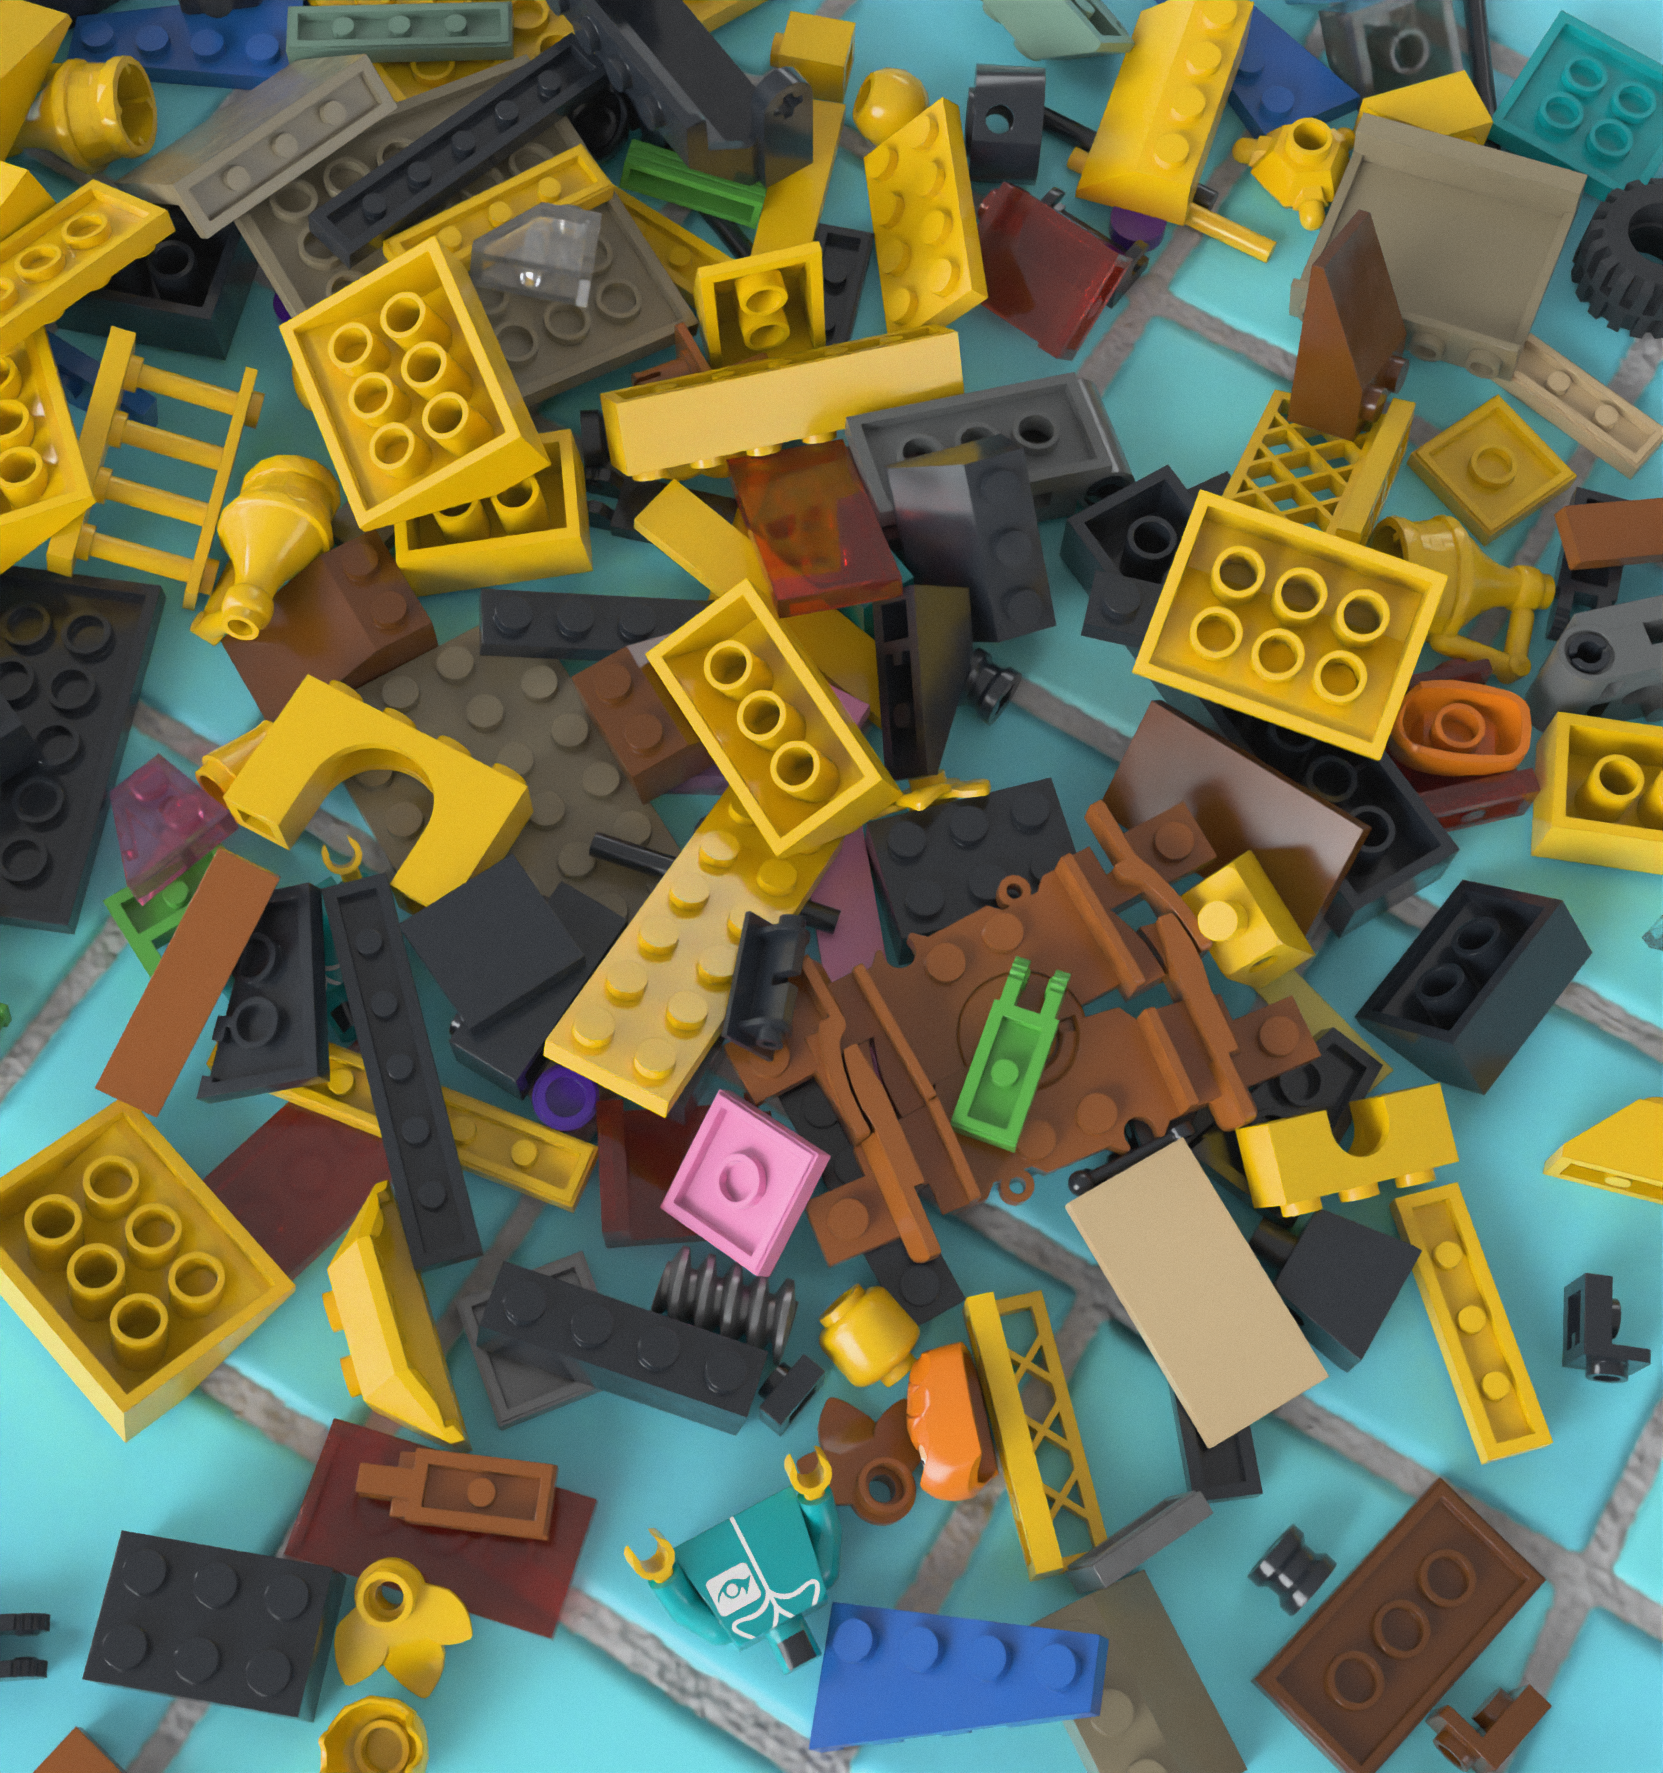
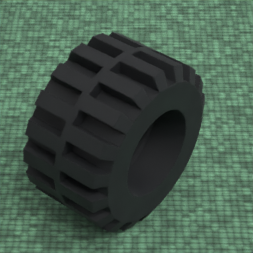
M1650 178L1647 185H1644L1638 179L1627 182L1624 190L1615 188L1608 193L1604 202H1600L1575 251L1572 260L1575 264L1571 270V279L1573 283L1579 284L1575 291L1579 301L1590 303L1587 312L1596 320L1603 317L1609 321L1606 327L1616 332L1619 331L1620 327L1630 330V337L1642 339L1645 333H1651L1654 339L1663 338V265L1644 258L1638 252L1650 254L1663 261V178Z

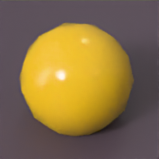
M885 67L873 71L865 78L859 89L853 107V121L862 136L874 145L879 146L930 107L928 93L922 82L905 69Z

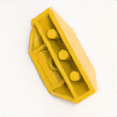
M389 1180L376 1183L327 1268L333 1290L322 1293L330 1326L334 1333L344 1330L351 1355L340 1358L348 1391L352 1398L362 1395L363 1400L375 1413L452 1452L467 1453L473 1451L421 1273L416 1274L413 1267L395 1190Z

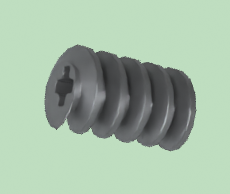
M683 1245L672 1261L667 1262L650 1311L662 1315L667 1310L669 1318L688 1323L693 1318L695 1327L713 1332L718 1326L720 1327V1335L736 1341L744 1334L746 1335V1343L762 1350H764L768 1343H772L773 1364L779 1366L799 1302L795 1301V1283L793 1279L786 1278L777 1292L772 1294L769 1293V1277L756 1276L749 1286L744 1285L742 1265L738 1262H734L723 1278L718 1277L716 1255L710 1253L697 1270L691 1268L690 1247Z

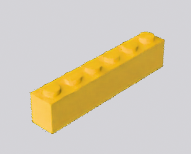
M934 323L604 392L599 395L611 465L625 475L632 476L634 481H652L667 476L669 474V467L689 463L690 467L695 469L711 468L725 463V455L746 451V454L749 456H764L779 452L782 449L781 443L801 439L806 444L832 441L837 438L836 431L845 429L846 417L965 393L958 332Z

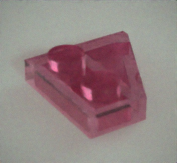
M159 753L109 792L126 883L137 902L142 906L239 829L229 810Z

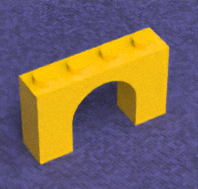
M309 674L302 681L223 796L236 823L290 851L327 795L349 777L371 770H393L405 773L419 780L434 796L432 815L425 831L390 883L398 907L411 915L421 911L504 859L534 812L526 781L511 768L499 763L489 767L472 758L468 749L456 740L444 735H440L436 740L417 730L415 723L403 713L392 708H385L381 712L364 703L362 697L348 685L337 680H331L327 684Z

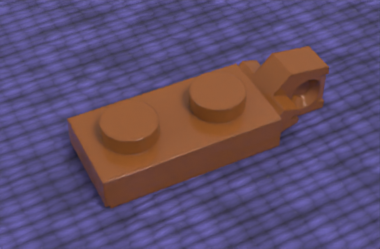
M417 1448L416 1452L400 1451L398 1467L360 1462L355 1492H358L359 1497L392 1501L389 1516L404 1519L410 1524L548 1540L559 1468L558 1465Z

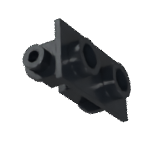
M748 911L745 912L721 1036L770 1062L774 1059L775 1050L782 1049L784 1040L791 1038L793 1034L792 1019L798 987L788 982V978L801 975L805 948L809 944L811 935L805 929L806 920L798 915L783 914L779 917L778 924L773 925L755 913Z

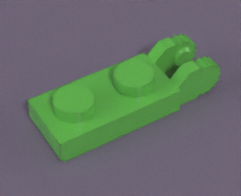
M1016 956L1000 1000L994 999L950 1123L953 1131L1013 1153L1016 1151L1059 1028L1060 1020H1057L1071 977L1069 973L1060 970L1055 971L1054 976L1049 979L1044 994L1045 1001L1040 1014L1018 1007L1017 1004L1021 993L1025 991L1031 975V961Z

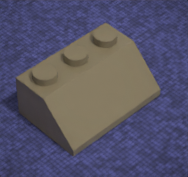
M1145 1570L1117 1581L1105 1589L1097 1590L1029 1625L1097 1634L1109 1639L1100 1716L1062 1721L1087 1773H1243L1248 1770Z

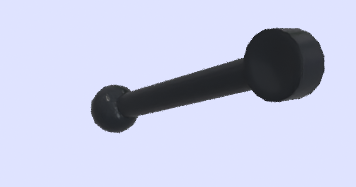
M1191 1120L1169 1130L1163 1137H1157L1090 1172L1083 1170L1075 1171L1068 1179L1069 1190L1072 1194L1079 1197L1093 1189L1096 1183L1142 1161L1182 1137L1184 1139L1189 1138L1197 1133Z

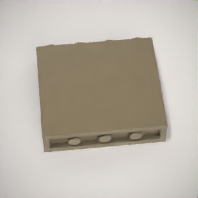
M367 54L295 60L114 183L119 190L156 206L183 211L199 237L208 239L393 112L398 106Z
M1363 112L1355 132L1353 154L1300 280L1294 278L1292 281L1289 315L1298 317L1303 322L1312 264L1359 209L1367 211L1372 216L1407 336L1404 350L1409 351L1413 356L1424 361L1435 362L1440 360L1464 367L1468 372L1480 378L1492 379L1497 377L1511 382L1578 212L1588 175Z

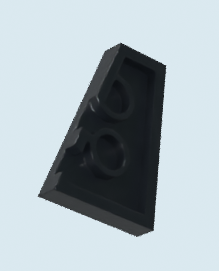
M308 882L275 889L232 972L235 981L225 1016L218 1015L212 1040L218 1042L211 1073L210 1076L202 1075L196 1099L212 1104L330 1082L322 891Z
M1331 1027L1320 1030L1313 1036L1321 1054L1318 1059L1261 1083L1249 1091L1257 1107L1258 1114L1253 1122L1243 1127L1293 1115L1326 1110L1332 1135L1339 1145L1353 1120L1349 1102L1366 1097L1383 1064L1336 1028ZM1214 1121L1188 1144L1207 1176L1262 1217H1267L1285 1229L1293 1228L1299 1215L1283 1217L1280 1206L1254 1208L1235 1130L1230 1132L1223 1131Z

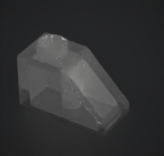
M541 202L473 240L470 264V278L473 285L480 288L587 307L602 213L587 211L569 204L556 205Z

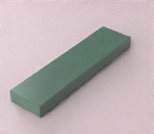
M512 1L288 7L286 53L289 64L301 59L367 54L371 63L514 59V13Z

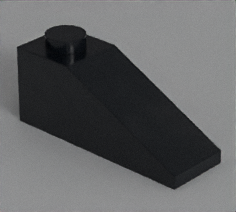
M910 585L872 595L884 766L895 782L938 774L974 651L969 588Z

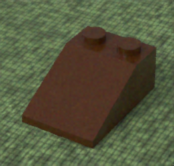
M1359 209L1312 264L1287 417L1289 422L1354 442L1368 422L1376 423L1388 395L1391 392L1399 393L1409 369V359L1402 358L1407 333L1370 212Z
M376 529L368 531L318 556L277 591L272 599L274 602V613L271 621L264 629L260 630L255 639L240 640L227 634L220 640L264 719L272 723L276 721L307 674L327 684L331 680H337L355 690L439 646L432 621Z
M672 633L628 645L571 677L583 708L642 805L716 764L645 655Z

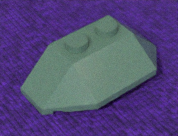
M981 0L984 12L994 21L1001 23L1014 37L1016 49L1033 61L1071 60L1129 53L1135 45L1123 24L1101 0Z

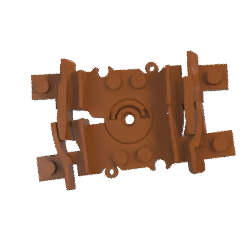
M1102 799L1091 804L1084 818L1114 867L1110 873L1106 874L1089 846L1073 855L1068 853L1062 856L1055 870L1042 876L1037 892L1032 895L1030 885L1025 878L1019 875L1007 876L1001 881L996 892V902L1001 909L985 906L929 937L910 933L907 945L913 951L914 961L907 967L896 968L889 965L884 958L883 952L877 950L870 968L866 969L863 963H860L852 968L851 973L832 982L819 962L811 959L808 954L804 955L801 975L788 978V982L798 987L792 1019L793 1034L791 1038L784 1040L782 1049L775 1050L773 1061L768 1062L733 1042L723 1045L726 1057L749 1099L756 1107L767 1103L814 1077L853 1147L852 1152L863 1177L809 1199L804 1209L828 1268L899 1238L902 1239L912 1261L925 1263L937 1258L941 1253V1248L917 1195V1192L930 1186L942 1215L949 1213L955 1215L985 1202L992 1185L999 1183V1196L1005 1203L1013 1206L1022 1205L1031 1197L1035 1187L1034 1180L1030 1173L1027 1172L1028 1170L1046 1176L1105 1150L1123 1155L1130 1150V1145L1124 1136L1125 1125L1130 1121H1143L1151 1128L1154 1138L1163 1137L1170 1122L1208 1106L1217 1126L1221 1130L1230 1132L1253 1122L1258 1114L1257 1107L1248 1089L1313 1062L1321 1056L1292 995L1232 1020L1221 995L1213 994L1202 962V958L1212 948V942L1201 933L1197 918L1178 893L1171 887V885L1209 866L1217 858V855L1184 801L1123 833ZM1015 890L1019 893L1020 897L1013 899L1008 896L1007 891ZM1145 900L1151 907L1157 920L1153 924L1139 927L1135 932L1117 914ZM1016 956L1031 961V975L1025 991L1021 993L1017 1004L1018 1007L1040 1014L1045 1001L1044 994L1049 979L1054 976L1055 971L1060 970L1069 973L1071 977L1057 1020H1060L1059 1028L1016 1151L1013 1153L953 1131L950 1123L994 999L1000 1000ZM1163 982L1173 1001V1004L1157 1009L1154 1006L1144 1009L1137 1019L1119 1007L1087 1017L1082 1009L1084 1006L1118 989L1126 1003ZM870 1047L872 1048L876 1057L877 1068L882 1084L874 1072ZM1018 1181L1021 1183L1023 1192L1020 1194L1012 1192L1009 1187L1010 1182Z

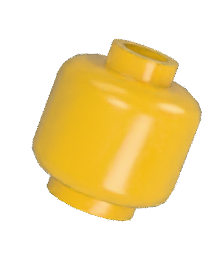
M859 1283L853 1285L841 1294L818 1319L824 1326L819 1335V1345L822 1351L856 1387H866L879 1380L887 1388L891 1387L912 1369L914 1362L917 1360L911 1353V1350L919 1339L920 1329L901 1305L882 1286H873L864 1290Z

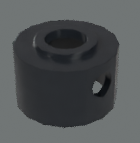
M976 63L974 86L968 89L964 134L970 181L1035 186L1043 129L1045 68ZM990 115L1002 116L1008 123L1009 131L1002 134L993 133L986 125V118Z

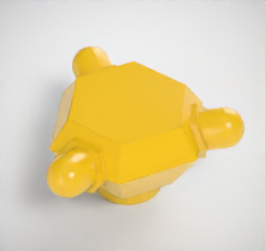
M1302 118L1292 124L1283 125L1272 130L1266 136L1260 135L1258 139H1238L1232 147V156L1239 163L1249 164L1248 166L1252 168L1250 173L1285 209L1293 208V210L1299 212V219L1303 228L1315 231L1322 227L1325 221L1324 207H1328V203L1333 202L1350 161L1348 157L1349 151L1354 148L1355 133L1347 127L1337 130L1335 128L1330 129L1321 120Z

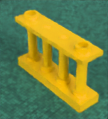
M111 326L79 438L80 448L96 503L104 505L106 499L199 525L202 526L194 559L98 533L96 525L87 523L91 506L51 536L46 553L47 571L72 577L77 559L88 562L90 556L186 582L182 608L194 611L199 593L210 596L212 594L220 560L209 557L217 523L220 518L244 426L256 429L265 394L254 391L258 370L247 366L240 390L236 392L144 364L145 358L135 355L136 333ZM137 388H141L232 415L224 447L128 420L129 413L119 410L125 390L136 393ZM123 443L217 470L209 503L113 476V469L103 467L109 446L120 449Z

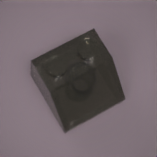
M1348 0L1318 11L1328 65L1332 72L1361 95L1357 106L1358 113L1364 98L1464 70L1452 0Z

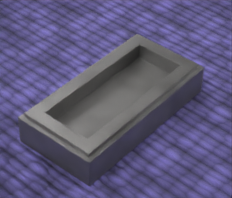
M1194 1490L1167 1497L1067 1566L1068 1570L1065 1573L1077 1594L1105 1589L1212 1515L1213 1511L1201 1491L1195 1492Z

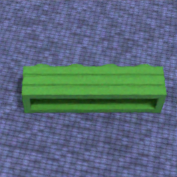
M635 139L631 140L619 188L638 192L742 224L752 229L757 227L767 188L760 181L747 186L690 169L676 152Z

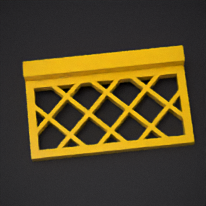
M1274 390L1222 497L1302 525L1314 522L1325 533L1367 547L1406 454L1416 403L1393 398L1386 414H1381L1376 423L1368 422L1362 430L1366 433L1359 434L1354 442L1295 423L1289 424L1281 413L1288 414L1291 393ZM1322 435L1328 442L1311 446L1305 438ZM1286 444L1292 451L1274 455L1268 448ZM1344 457L1350 465L1333 469L1326 461ZM1307 466L1314 474L1296 478L1289 470ZM1270 475L1277 483L1259 488L1252 480ZM1329 489L1336 497L1319 502L1311 493ZM1292 498L1299 507L1280 511L1274 503Z

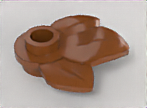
M830 1397L825 1402L820 1414L817 1430L819 1445L832 1468V1478L829 1486L832 1489L835 1504L837 1506H851L858 1517L872 1525L887 1526L897 1523L909 1513L914 1505L916 1483L912 1472L921 1462L920 1452L916 1450L911 1442L907 1430L906 1417L909 1415L906 1413L907 1399L903 1398L891 1405L874 1422L868 1415L851 1404L838 1398ZM809 1453L797 1461L796 1466L799 1474H809L814 1471L818 1464L816 1453ZM880 1481L887 1485L890 1490V1500L888 1502L876 1501L869 1492L870 1482Z

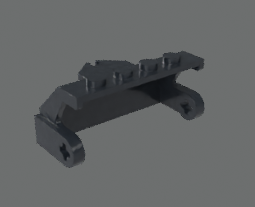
M546 0L555 15L561 16L563 14L571 23L576 38L584 51L588 54L594 52L603 62L610 83L626 98L632 115L630 130L632 132L639 128L641 130L642 137L640 141L665 149L672 147L688 168L747 186L760 181L765 188H768L813 163V91L811 85L794 67L784 66L774 70L755 87L682 0Z

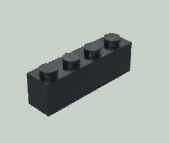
M507 1261L502 1263L479 1324L476 1347L735 1436L748 1417L768 1351Z

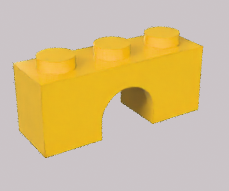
M1440 1083L1401 1089L1349 1102L1354 1123V1139L1347 1152L1335 1141L1326 1110L1293 1115L1236 1129L1235 1132L1254 1208L1280 1206L1282 1216L1291 1217L1323 1209L1321 1196L1338 1192L1340 1203L1379 1195L1380 1191L1377 1182L1392 1178L1395 1180L1396 1188L1409 1187L1436 1180L1435 1167L1459 1162Z

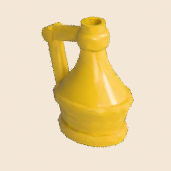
M121 55L107 60L106 63L87 62L79 58L67 59L63 63H52L38 91L42 92L34 100L7 158L21 154L24 149L39 148L53 152L84 174L93 175L103 172L110 163L120 158L134 159L149 153L155 143L157 133V107L150 80L140 62L131 56Z
M276 455L261 460L247 472L241 484L239 496L222 510L221 518L217 523L221 547L230 558L204 610L199 612L191 623L190 632L213 646L217 645L227 633L240 640L255 639L260 630L264 629L271 621L274 613V602L272 599L277 590L285 582L293 579L318 556L333 549L334 538L331 523L341 505L339 483L329 469L316 460L299 455Z
M1440 514L1430 520L1412 522L1404 517L1394 515L1386 517L1377 523L1367 545L1368 548L1449 576L1425 642L1430 643L1431 648L1435 652L1494 674L1503 684H1511L1530 673L1531 663L1528 659L1534 625V611L1536 609H1547L1555 596V581L1550 574H1544L1533 566L1517 565L1510 569L1496 563L1480 549L1476 542L1468 535L1462 524L1452 516ZM1505 607L1511 611L1503 652L1457 634L1473 618L1490 609Z

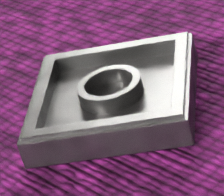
M583 1251L533 1269V1271L598 1293ZM494 1285L455 1299L501 1431L603 1391L476 1347L479 1324Z

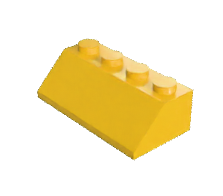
M1168 0L1140 12L1131 37L1135 45L1124 56L1076 188L1075 197L1110 207L1116 206L1184 226L1246 48L1254 7L1253 1Z
M748 578L742 580L645 654L778 858L782 859L851 834L904 795L772 599Z

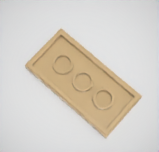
M1183 1137L1064 1206L1208 1448L1216 1446L1329 1377Z

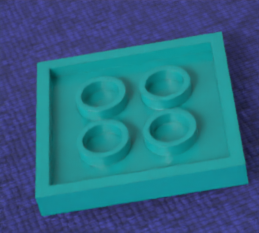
M1561 10L1492 115L1493 124L1487 139L1516 155L1587 174L1584 192L1602 202L1605 201L1608 193L1615 188L1624 190L1627 182L1639 179L1644 185H1647L1650 178L1655 176L1663 162V65Z

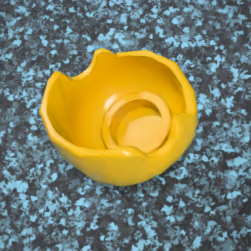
M369 1695L342 1708L328 1726V1730L323 1732L318 1739L321 1750L319 1773H426L429 1760V1745L424 1722L417 1715V1711L399 1699Z

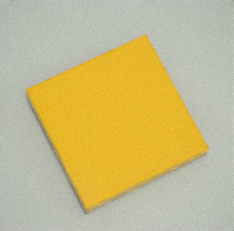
M1499 394L1413 451L1406 463L1484 547L1569 489L1577 477Z

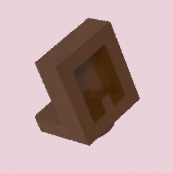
M1530 1684L1513 1689L1509 1693L1499 1687L1484 1700L1471 1718L1479 1725L1477 1730L1449 1705L1435 1709L1425 1722L1437 1733L1433 1743L1449 1762L1463 1772H1467L1472 1768L1476 1773H1487L1496 1771L1552 1705Z

